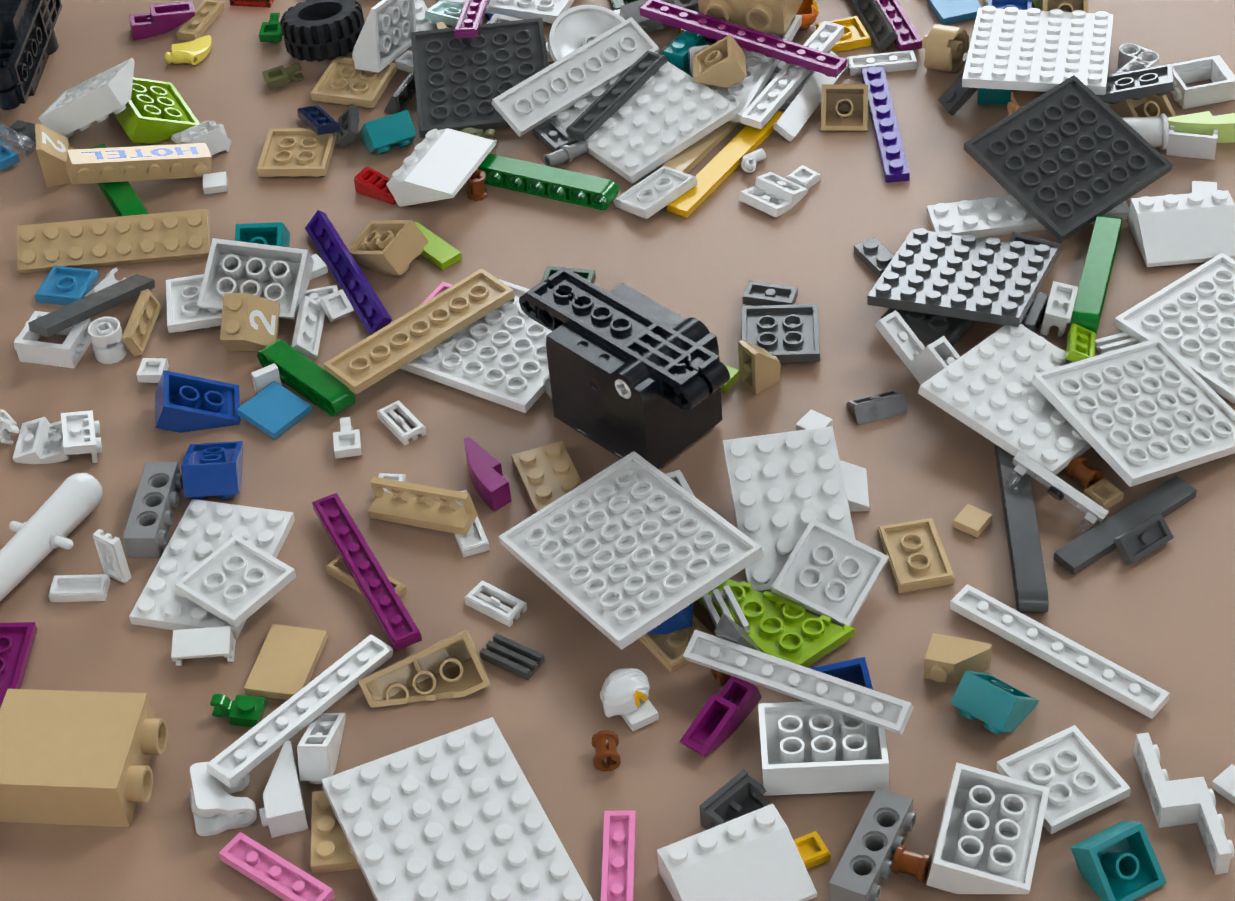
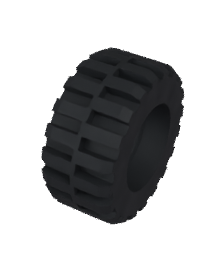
M306 0L305 2L297 3L294 7L288 8V11L283 13L280 20L287 52L293 58L301 61L306 60L307 62L332 60L339 56H346L347 53H352L365 23L362 7L356 0Z

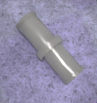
M582 140L569 146L566 144L562 145L559 150L543 155V162L546 166L550 167L564 162L570 163L573 161V158L589 153V145L587 141Z

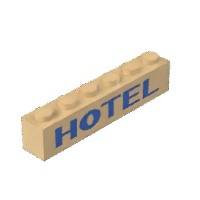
M206 143L67 150V173L71 184L203 177V174L211 173L212 156Z

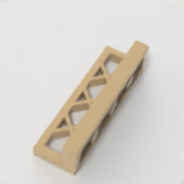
M374 476L370 481L376 496L368 509L369 516L372 519L467 535L478 516L470 493ZM383 488L389 490L391 493L384 492ZM455 501L463 502L464 506L457 504Z

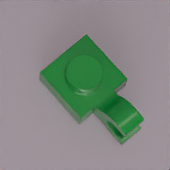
M271 13L269 22H262L259 32L260 42L274 43L282 41L283 33L279 22L280 13Z
M213 694L210 702L211 706H215L212 713L213 716L219 718L229 717L230 725L246 727L257 725L262 720L267 706L266 698L238 694L235 701L222 694Z

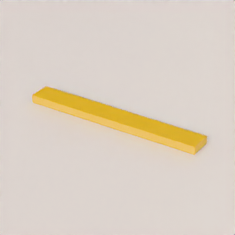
M777 111L762 129L746 125L695 176L698 184L668 204L667 211L688 218L741 165L742 157L753 152L774 131L773 126L782 116L783 112Z

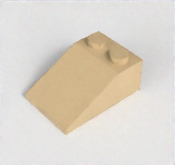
M412 220L371 221L348 247V250L359 264L385 275H402L408 270L412 260L423 252V247L429 241Z

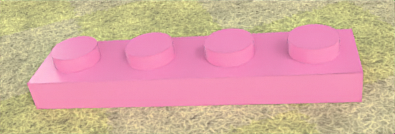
M636 810L604 811L601 901H634Z
M241 832L219 852L222 862L284 901H331L335 897L332 888Z

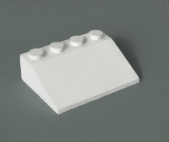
M382 0L371 8L352 52L355 69L379 73L412 46L411 32H416L415 0Z
M130 58L64 91L38 118L42 125L69 138L75 133V130L83 131L92 125L91 122L97 121V123H100L109 117L108 114L112 112L118 114L125 110V104L131 99L134 59Z
M449 128L441 130L432 129L426 133L424 140L415 146L414 152L404 159L403 165L393 172V177L386 185L399 207L454 198L495 147V141Z
M1228 190L1131 198L1127 223L1146 267L1203 263L1221 253L1235 260V203Z
M213 238L197 307L222 311L224 293H250L278 302L280 304L279 318L294 320L300 301L308 288L314 261L309 250Z
M805 701L758 704L763 787L766 790L763 796L875 791L877 787L889 790V759L885 729Z
M956 762L926 885L955 894H1029L1050 788Z
M774 804L657 850L659 874L675 901H808L817 897V891L790 831Z

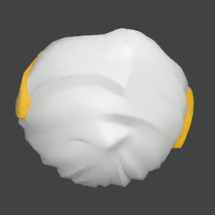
M621 668L613 671L605 679L600 691V698L606 717L610 718L615 715L631 713L639 709L641 700L644 702L648 700L650 685L648 677L643 671L637 668Z

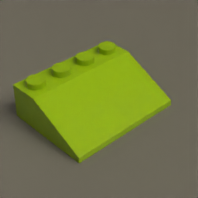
M134 77L131 99L125 104L126 109L118 114H114L130 140L139 145L144 143L155 144L171 139V135L200 124L172 82Z

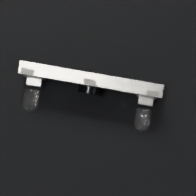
M1018 451L1013 458L1014 471L1022 476L1026 473L1049 488L1047 492L1053 498L1059 501L1064 498L1086 513L1084 518L1092 524L1095 521L1101 523L1106 519L1109 511L1021 451ZM1011 472L1004 483L1005 487L1013 489L1021 477L1015 472ZM1082 520L1075 529V535L1079 537L1089 531L1092 527L1091 524Z

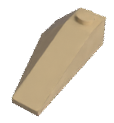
M468 629L358 680L370 708L460 698L491 685Z

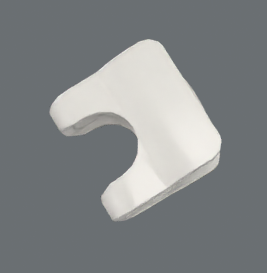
M208 762L192 764L190 767L192 783L189 792L190 805L193 812L195 830L198 835H216L229 829L243 828L254 823L257 818L254 801L248 797H234L230 795L243 791L249 785V773L234 785L228 787L207 772Z

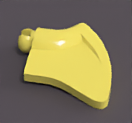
M207 35L189 42L172 44V52L164 54L166 63L197 65L205 59L212 48L211 36Z

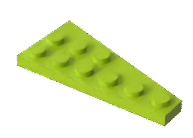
M728 579L714 588H718L720 592L723 591V586L729 585L749 623L750 632L748 634L761 652L789 662L809 667L855 636V628L846 624L844 627L832 623V618L823 614L820 617L806 612L804 606L771 592L765 591L762 593L752 590V584L745 581L738 583ZM702 597L696 600L706 609ZM726 598L723 599L724 602H725V604L727 605V607H728V609H729V611H730V613H731V615H732V617H733L735 623L739 625V623H738V621H737V619H736V617H735V615H734V613H733V611H732V609H731L729 603L727 602ZM713 602L719 617H721L723 613L718 603Z

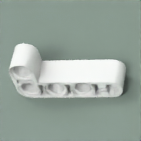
M1122 44L1119 47L1118 71L1115 74L1159 66V55L1136 44Z

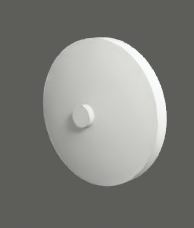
M579 5L569 8L556 18L549 33L548 49L553 62L558 61L625 21V19L616 12L597 5Z

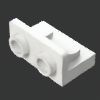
M93 410L61 413L64 455L92 453V463H98L97 453H102L101 437L95 438V436L101 435L99 420L94 421Z

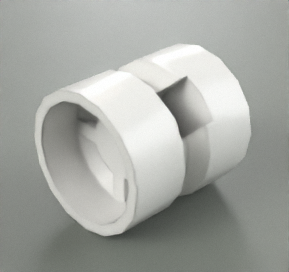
M104 316L95 319L89 324L88 333L98 362L113 364L121 361L127 355V347L121 340L123 333L118 319Z

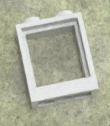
M1220 55L1172 64L1174 91L1170 92L1182 109L1235 100V75ZM1209 79L1213 82L1193 87H1186L1185 85Z
M35 311L14 341V349L17 351L19 361L75 368L91 343L88 333V326L91 323L90 318L56 333L67 335L63 344L40 342L37 340L41 335L29 331L28 322L40 318L49 312Z

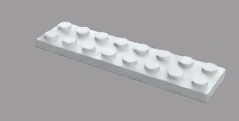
M795 15L785 35H769L792 41L802 24V15ZM741 48L745 53L747 77L737 85L733 84L728 88L714 86L712 89L739 107V112L735 114L734 118L729 120L730 122L741 123V115L763 91L780 60Z
M630 17L492 99L491 105L520 137L572 106L580 99L592 94L594 90L602 88L611 79L623 75L646 51L658 53L660 48L638 23Z
M1012 195L969 201L963 200L945 204L938 203L927 206L926 214L933 232L947 231L954 235L963 236L970 234L981 238L1012 234V232L1021 233L1046 230ZM1124 201L1103 216L1128 220L1129 206Z

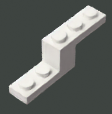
M896 310L880 319L874 325L920 385L960 357L945 336H942L925 348Z
M1149 732L1136 734L1134 757L1159 828L1197 823L1215 875L1228 873L1230 861L1235 858L1233 842L1230 839L1227 840L1225 836L1224 818L1222 814H1217L1215 809L1216 799L1213 789H1208L1204 776L1169 781L1166 769H1161L1159 748L1157 744L1153 745Z

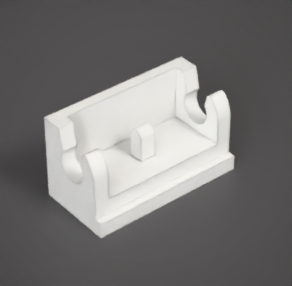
M1170 125L1166 155L1215 160L1219 130H1214L1213 136L1174 132L1175 126Z
M1053 281L1040 335L1047 336L1051 326L1059 328L1058 337L1064 334L1066 325L1071 320L1078 291L1077 286Z
M231 626L173 630L172 661H176V666H182L183 659L224 656L227 658V662H234L236 639Z

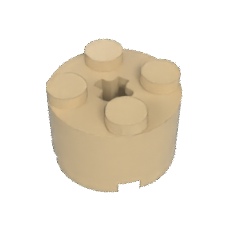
M935 24L929 35L923 37L922 47L925 48L924 67L947 72H960L966 60H962L964 52L968 53L969 50L968 32L962 30V27Z

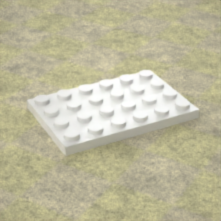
M833 426L723 440V451L737 529L760 545L764 556L744 568L746 581L752 584V590L762 593L765 591L771 592V586L812 518L855 539Z
M192 499L129 615L131 624L168 630L231 626L176 591L175 583L235 534L277 558L295 522L294 513ZM246 620L237 628L231 626L236 640Z

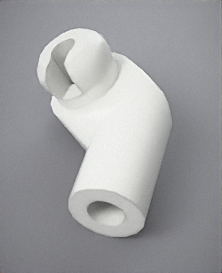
M760 148L744 155L741 161L742 170L746 173L755 171L757 162L766 159L765 151Z

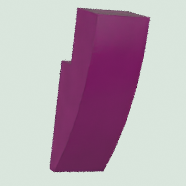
M192 1L150 5V13L129 15L133 40L157 36L184 24L195 16Z
M468 436L464 438L471 481L482 500L495 512L511 502L509 481L503 477L501 462Z
M731 676L718 695L715 693L711 695L681 738L680 743L707 757L737 730L762 698L758 688L745 680Z

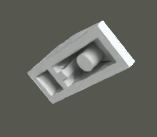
M322 713L310 723L297 745L299 781L322 784V779L333 775L336 770L346 713Z
M291 740L285 741L263 792L264 808L259 809L262 826H269L272 838L308 829Z

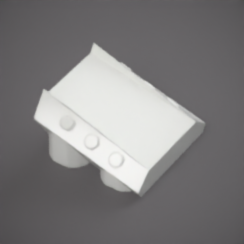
M209 120L171 135V139L176 144L206 143L211 156L224 150L229 152L232 142L227 137L223 124H216L215 121Z

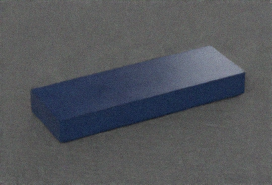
M314 105L297 109L298 117L317 135L340 132L339 123L320 106Z

